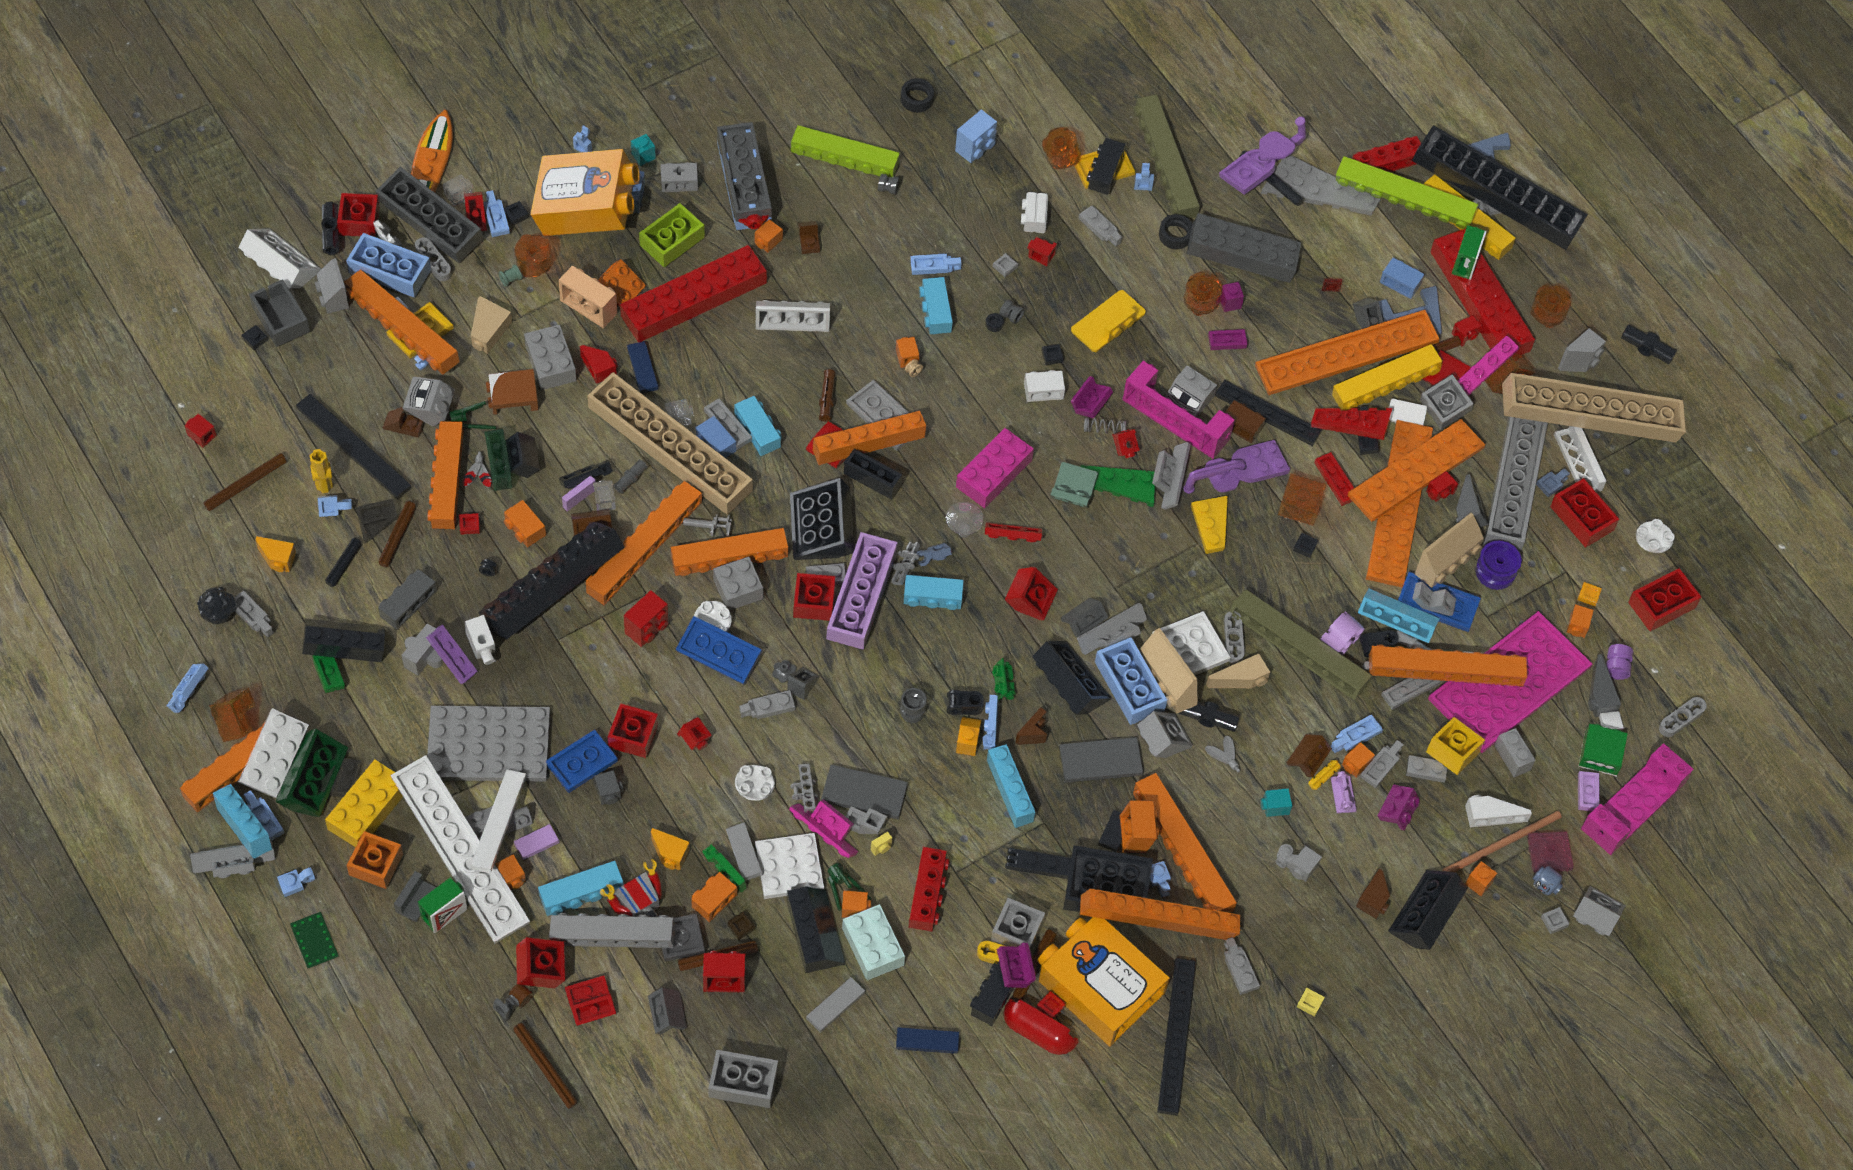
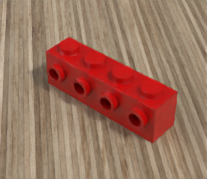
M1417 136L1407 137L1398 142H1390L1387 145L1374 147L1368 151L1357 152L1353 155L1352 159L1387 172H1393L1416 165L1412 159L1421 142Z
M923 847L908 928L932 932L933 925H938L939 913H936L937 906L941 907L943 897L939 892L940 888L944 889L946 877L943 876V871L948 870L949 858H946L947 851L928 847Z

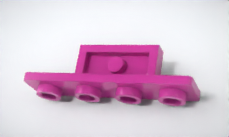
M1505 336L1493 349L1486 353L1479 362L1472 366L1458 380L1465 393L1469 396L1519 350L1518 345L1508 336Z
M821 800L813 813L808 810L804 812V807L799 803L789 808L796 819L803 821L811 831L822 836L823 840L827 844L833 845L840 855L847 858L857 855L858 851L844 840L853 823L828 802Z

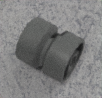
M910 688L902 694L900 714L909 723L919 722L925 716L927 698L922 690Z

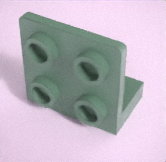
M1062 462L1055 486L1052 488L1051 498L1088 508L1098 473Z

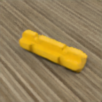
M1332 760L1328 763L1327 767L1325 766L1315 775V778L1308 782V785L1312 790H1317L1322 786V783L1324 784L1334 775V772L1341 768V765L1337 760Z

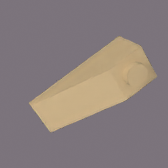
M1257 654L1208 676L1206 686L1208 688L1246 689L1256 686L1261 687L1268 682L1270 671L1261 656Z

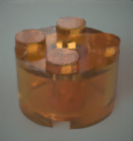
M1066 127L1054 128L1048 132L1049 135L1046 138L1044 137L1042 141V147L1048 162L1053 168L1065 169L1077 165L1080 162L1082 150L1075 132L1068 130Z
M525 234L521 236L514 249L516 265L520 272L527 277H539L540 274L547 273L552 267V252L549 240L539 235Z
M1205 272L1191 275L1184 293V303L1187 308L1197 316L1215 311L1219 306L1222 294L1221 281L1215 275H1207Z
M1543 285L1536 292L1531 306V315L1547 328L1561 324L1566 319L1571 306L1570 293L1560 285Z

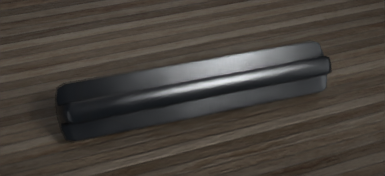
M352 538L325 579L328 586L334 587L362 545L359 539Z

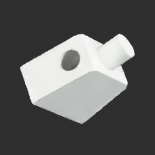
M484 615L465 621L466 636L476 659L482 658L485 665L495 662L493 655L495 653V643Z

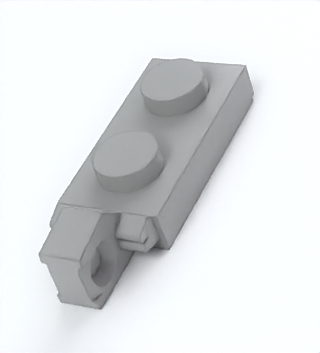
M1093 205L1079 214V220L1102 241L1109 240L1115 247L1121 244L1122 236L1118 233V229Z
M245 591L234 597L237 603L235 612L256 632L261 630L267 637L274 633L269 625L271 620L268 615Z
M790 690L749 700L747 704L739 706L741 718L752 715V718L761 719L795 710Z
M1397 740L1391 748L1388 746L1383 747L1361 773L1360 777L1376 789L1398 763L1401 757L1398 753L1402 750L1404 744Z
M1233 937L1225 940L1224 945L1227 951L1224 952V960L1239 994L1242 995L1259 989L1260 985L1242 947H1237Z

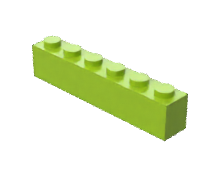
M797 125L791 140L792 153L829 162L833 165H840L848 169L862 171L866 174L881 176L883 173L887 174L888 177H893L899 165V152Z

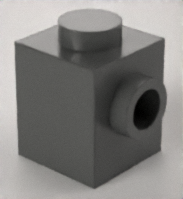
M614 770L594 776L601 805H610L621 800L620 792H623L621 781L616 780Z

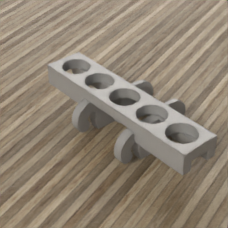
M909 542L906 550L898 552V555L903 557L902 563L892 565V568L896 570L891 580L893 585H903L909 569L915 568L914 562L919 559L916 553L920 547L918 542L915 544Z
M800 764L798 765L800 782L790 785L791 789H794L792 799H802L804 812H807V810L814 811V800L818 799V795L813 793L812 785H815L816 781L811 779L810 765ZM806 767L807 772L803 773L802 768ZM803 776H808V779L803 780ZM809 785L811 786V788L808 789V790H806V789L803 788V787H807V786H809ZM812 802V806L807 807L806 803Z

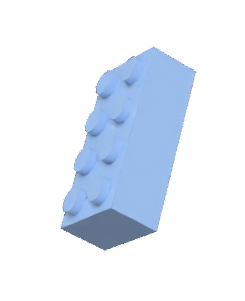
M365 233L361 235L346 260L350 274H355L361 269L379 285L414 298L431 271L429 257Z
M1132 638L1097 651L1095 664L1130 725L1142 721L1153 711H1165L1167 699Z

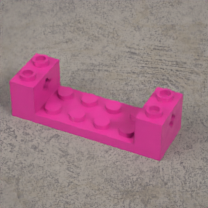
M1142 361L1126 380L1123 401L1214 459L1230 440L1235 420L1229 414L1219 410L1206 425L1201 419L1194 417L1186 409L1180 408L1169 398L1160 395L1155 390L1158 370L1152 364Z
M1663 743L1650 756L1644 768L1604 806L1602 804L1598 805L1587 816L1581 830L1608 854L1612 855L1687 782L1694 769Z

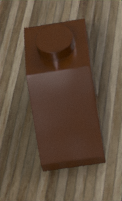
M1381 869L1377 871L1356 905L1357 908L1375 919L1380 914L1384 915L1390 906L1387 903L1390 895L1384 873Z

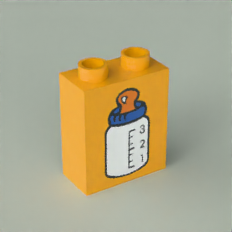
M623 149L542 156L530 215L543 236L624 230L627 214H633L635 204L631 192L633 185H637L640 181L639 167L637 163L630 162Z
M1080 917L1067 930L1065 935L1069 940L1060 949L1055 944H1051L1038 958V963L1042 965L1039 982L1049 992L1051 991L1060 998L1074 1015L1111 1047L1165 994L1170 978L1108 921L1093 917L1087 922Z

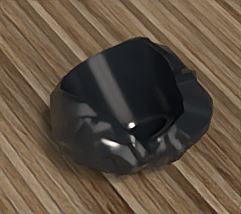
M213 587L199 596L197 602L198 610L204 620L213 624H223L235 612L237 608L236 600L232 594L226 592V588Z

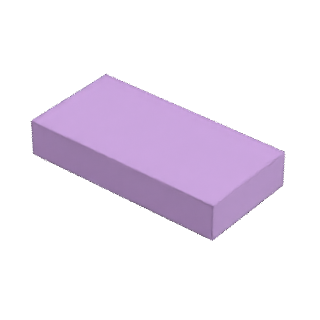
M589 476L562 497L563 508L569 511L596 490L595 479Z
M550 824L514 841V845L522 860L559 843V839Z

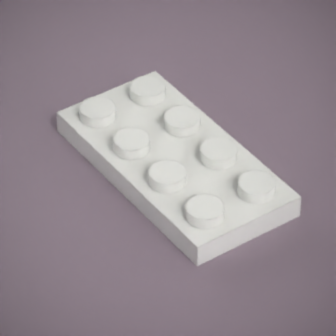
M272 708L238 782L276 798L309 725Z

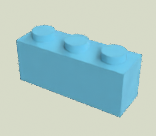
M944 277L922 279L919 295L920 298L923 297L922 311L923 313L926 312L927 316L924 317L925 328H929L930 335L951 333L952 317Z
M752 396L734 404V414L741 425L752 436L751 442L759 455L763 456L781 448L782 435L778 429L774 428L771 417L765 414L762 402L757 401L755 396Z
M906 575L903 604L912 607L927 606L929 608L940 607L949 610L961 609L963 580Z

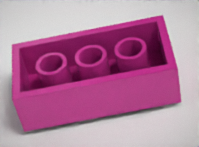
M1004 428L957 475L956 488L985 509L1032 461L1034 449Z

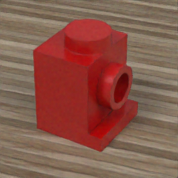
M1036 237L1028 244V257L1048 266L1056 254L1057 243L1050 244L1048 241Z
M1472 315L1455 323L1452 335L1459 337L1461 340L1460 346L1462 347L1466 341H1472L1478 336L1479 331L1482 330V324Z
M1127 429L1112 434L1118 456L1130 458L1136 456L1135 452L1140 451L1135 436V429ZM1128 441H1129V443H1130V447H1129V448L1126 446V443H1127Z
M1445 471L1429 482L1426 492L1432 500L1437 502L1441 498L1445 499L1450 494H1455L1458 483Z
M699 717L683 724L677 733L679 737L681 736L691 750L697 748L699 751L708 745L707 741L712 736Z

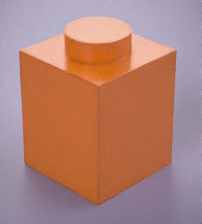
M770 219L755 231V244L766 252L772 250L783 240V229Z
M904 337L896 340V353L900 368L906 367L914 359L919 361L915 337Z
M1575 604L1566 632L1575 637L1585 638L1594 610Z
M1360 742L1345 756L1342 766L1347 773L1357 778L1374 759L1375 754Z
M514 855L495 863L496 868L510 890L517 889L526 882L525 873Z
M1481 861L1471 872L1465 885L1479 896H1482L1492 885L1497 873Z
M843 891L842 917L847 918L871 908V900H867L868 892Z

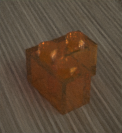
M1514 353L1485 382L1494 393L1503 394L1502 383L1510 373L1532 376L1536 371L1523 355Z
M249 688L229 692L209 705L223 742L243 738L253 731L246 714L247 711L255 707Z

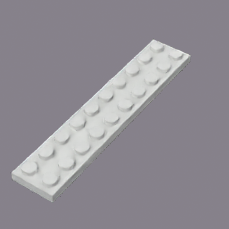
M425 755L392 774V780L456 882L458 881L463 886L466 899L494 944L528 925L530 920L495 865L491 873L471 869V863L480 841L427 756Z

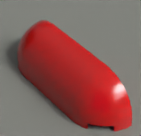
M1009 999L1006 1003L1003 1016L1007 1026L1048 1052L1057 1055L1067 1054L1079 1043L1078 1038H1073L1068 1034L1070 1029L1026 1002L1019 1000L1016 1003Z

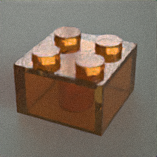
M1290 473L1278 515L1314 526L1327 484Z

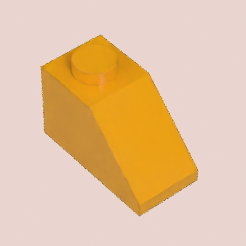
M256 536L257 548L269 567L277 572H290L296 555L294 543Z
M962 717L956 753L975 756L981 720Z
M652 828L651 840L661 863L668 869L681 870L690 851L689 842Z

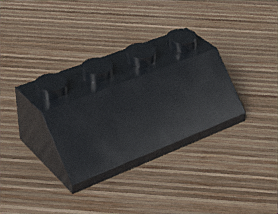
M305 618L302 654L381 662L384 652V627Z
M1046 641L1032 656L1036 661L1037 667L1044 671L1047 675V680L1057 688L1058 694L1067 701L1073 713L1077 715L1088 714L1112 699L1067 641Z
M1426 870L1388 930L1389 933L1414 948L1430 950L1468 887L1456 872Z
M808 886L787 890V904L805 973L845 965L826 890Z

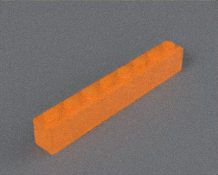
M361 269L344 281L346 295L350 299L353 298L360 308H365L373 319H378L386 330H391L398 340L404 341L405 345L410 350H414L421 360H426L434 371L438 370L444 375L460 362L455 348Z
M686 481L677 485L673 489L672 494L662 500L657 510H653L647 520L637 526L635 533L624 540L623 545L625 548L600 566L598 571L587 579L586 593L602 605H605L683 523L684 518H688L702 503V493Z
M1384 645L1372 646L1369 653V674L1373 676L1523 687L1527 679L1526 657H1520L1519 655L1505 656L1498 653H1465L1458 650L1451 652L1441 649L1424 650L1423 648L1410 649L1402 646L1386 647Z
M1157 773L1136 782L1133 791L1135 799L1137 801H1153L1154 808L1157 810L1155 824L1163 838V844L1173 854L1175 864L1183 870L1185 880L1191 883L1194 895L1204 904L1203 908L1228 913L1233 912L1237 904L1236 900Z
M1089 889L1081 895L1080 915L1223 940L1234 938L1240 934L1239 914L1096 889Z

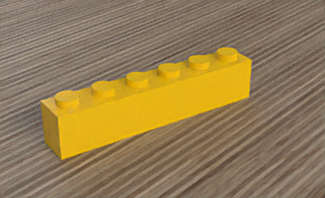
M1435 174L1424 183L1426 186L1466 199ZM1478 208L1471 226L1486 231L1482 248L1499 260L1513 248L1516 238Z
M1430 344L1334 385L1332 396L1341 411H1347L1363 403H1370L1379 396H1386L1393 390L1402 389L1412 382H1419L1426 376L1437 374L1441 370L1442 360L1433 345Z

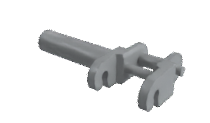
M716 514L712 521L684 518L683 525L711 528V536L714 534V529L723 527L726 528L727 537H729L732 519H730V515L724 518L718 517V514ZM723 521L726 522V525L717 524V522Z

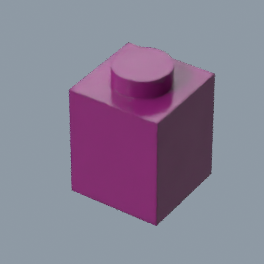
M1239 282L1221 285L1219 300L1223 311L1228 312L1241 309L1244 295Z

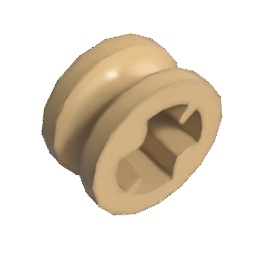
M917 359L910 361L905 367V371L909 373L910 377L917 376L923 369L922 364H919Z

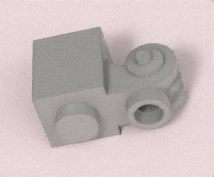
M1284 844L1280 846L1275 862L1281 868L1287 867L1290 869L1295 878L1307 882L1319 866L1322 856L1307 846L1298 855H1294L1292 846Z

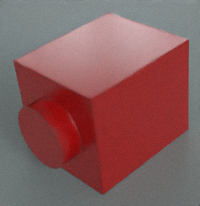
M199 413L190 418L184 425L187 435L202 448L217 436L214 426Z

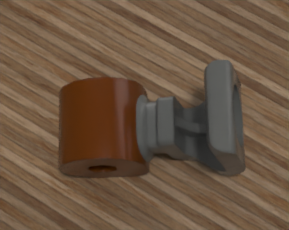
M516 984L509 992V997L506 999L505 1004L497 998L494 1000L493 1009L505 1021H508L515 1006L523 1008L532 999L533 993L525 985Z

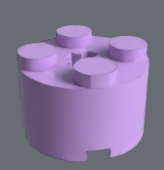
M1345 611L1334 621L1328 633L1325 632L1320 640L1341 655H1344L1351 644H1354L1359 639L1365 628Z

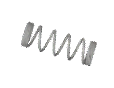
M1085 418L1084 422V432H1087V427L1088 432L1091 431L1094 420L1096 423L1097 433H1099L1102 421L1104 422L1105 434H1107L1111 421L1113 425L1114 434L1117 431L1119 422L1121 423V431L1126 430V421H1119L1115 431L1113 420H1110L1107 431L1104 419L1101 420L1099 429H1097V421L1095 418L1091 423L1090 430L1089 418Z

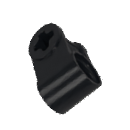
M1387 630L1361 635L1359 639L1364 657L1369 658L1372 646L1396 647L1398 642L1397 633Z
M959 690L947 692L949 704L946 712L948 714L979 715L982 713L984 708L982 693ZM972 702H978L979 704L973 705V704H971V703H972Z

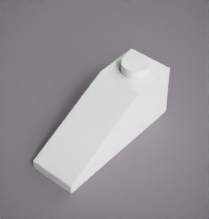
M1474 795L1468 799L1465 806L1470 827L1528 822L1532 814L1529 809L1490 796Z

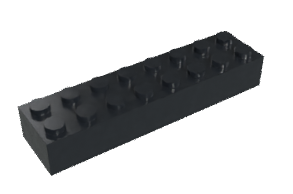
M595 521L589 524L580 534L573 536L572 540L566 545L559 547L552 556L545 558L539 566L531 569L526 576L515 581L512 587L501 592L494 601L487 603L478 613L480 616L484 615L491 632L508 639L625 547L615 529Z

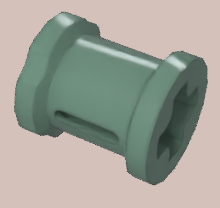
M516 264L512 265V268L504 272L499 271L498 273L505 287L517 279H522V274Z

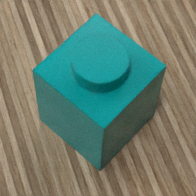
M647 134L631 140V154L640 166L656 159L655 145Z
M1289 788L1265 791L1264 797L1261 798V808L1265 810L1266 817L1290 815L1292 802Z

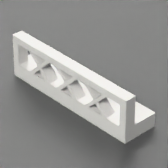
M1569 426L1568 429L1555 431V439L1575 482L1580 481V478H1584L1592 484L1595 492L1602 491L1606 479L1583 429ZM1569 434L1571 442L1563 441L1561 436ZM1569 449L1577 452V459L1569 455ZM1576 464L1584 467V474L1576 471Z

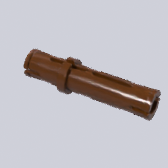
M832 369L824 371L822 397L819 400V420L823 422L830 421L831 408L834 405L832 397L836 373Z

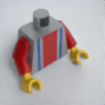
M651 859L653 863L652 868L648 869L646 862L643 863L644 869L649 871L648 875L645 872L614 890L612 885L606 884L609 888L608 894L605 893L604 889H600V894L608 897L607 901L616 914H625L630 917H638L639 915L658 917L654 910L659 908V901L662 898V884L658 872L655 871L657 864L653 859Z

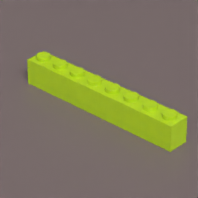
M1343 156L1336 173V181L1342 186H1351L1358 192L1371 193L1373 197L1381 199V197L1388 199L1390 203L1395 205L1398 203L1402 204L1405 208L1412 211L1416 209L1425 216L1438 217L1440 221L1455 223L1457 227L1462 229L1467 228V225H1472L1478 210L1477 203Z

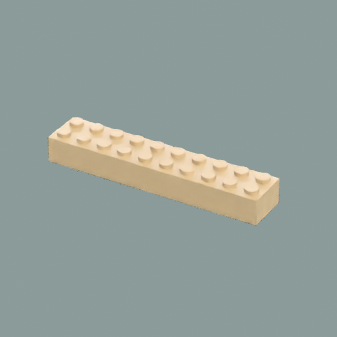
M614 372L587 395L589 409L682 481H686L699 490L704 498L726 515L753 491L752 478Z
M1510 373L1502 383L1504 416L1675 443L1686 433L1683 400L1516 373Z

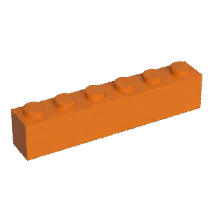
M916 411L819 436L813 440V453L818 465L847 458L853 449L864 454L925 438L926 423L921 412Z
M440 421L439 429L436 428L435 439L438 440V444L434 445L436 461L432 462V472H435V476L431 477L433 493L429 494V505H432V508L428 510V521H431L432 529H455L464 436L462 422Z
M784 528L671 547V559L675 576H687L690 573L696 572L705 573L749 557L752 563H762L772 559L781 560L784 557H788V544Z
M264 723L262 727L249 733L246 739L233 745L230 751L217 757L214 763L201 769L198 775L188 779L180 787L182 796L197 813L214 801L213 792L230 784L234 786L238 783Z

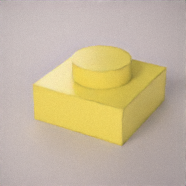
M888 832L871 841V851L875 856L879 853L887 852L892 846V837Z
M1306 988L1297 1004V1008L1315 1017L1325 997Z

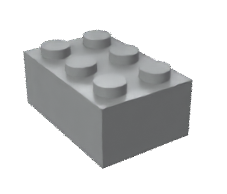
M560 325L524 334L525 347L540 391L576 381L575 367Z
M716 1050L708 1088L709 1098L770 1108L778 1072V1060Z

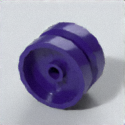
M1492 541L1486 544L1481 550L1476 563L1475 572L1478 580L1486 587L1495 590L1511 586L1521 567L1522 559L1520 552L1515 546L1505 541Z

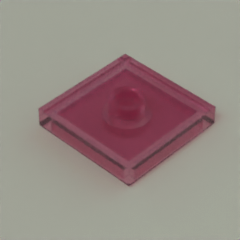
M1567 832L1528 833L1527 840L1533 872H1537L1542 866L1544 868L1550 866L1556 871L1573 870Z

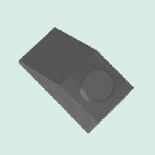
M1366 298L1353 303L1356 320L1362 329L1383 323L1378 300Z

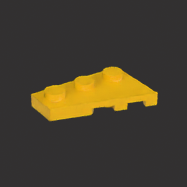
M1227 496L1191 502V509L1205 553L1224 551Z

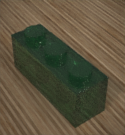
M504 430L484 431L493 490L511 489L513 487Z

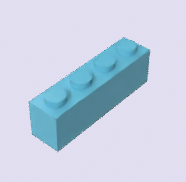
M1370 588L1366 592L1358 610V613L1427 643L1430 642L1440 619Z
M1007 744L988 750V765L1014 827L1017 828L1034 822L1035 810Z
M231 784L213 792L217 810L253 858L272 850L267 831Z
M612 861L539 886L538 891L546 915H558L563 910L575 909L589 901L596 902L604 897L600 894V889H604L605 893L608 894L609 888L606 884L612 885L614 890L623 886V880L616 862Z

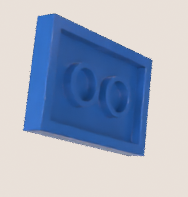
M593 730L546 760L548 768L568 793L618 762V758L596 730Z

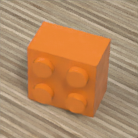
M1130 800L1120 814L1123 853H1146L1155 840L1158 839L1159 829L1155 824L1157 810L1154 808L1153 801Z
M364 831L346 865L349 876L386 889L403 856L402 846L396 842Z

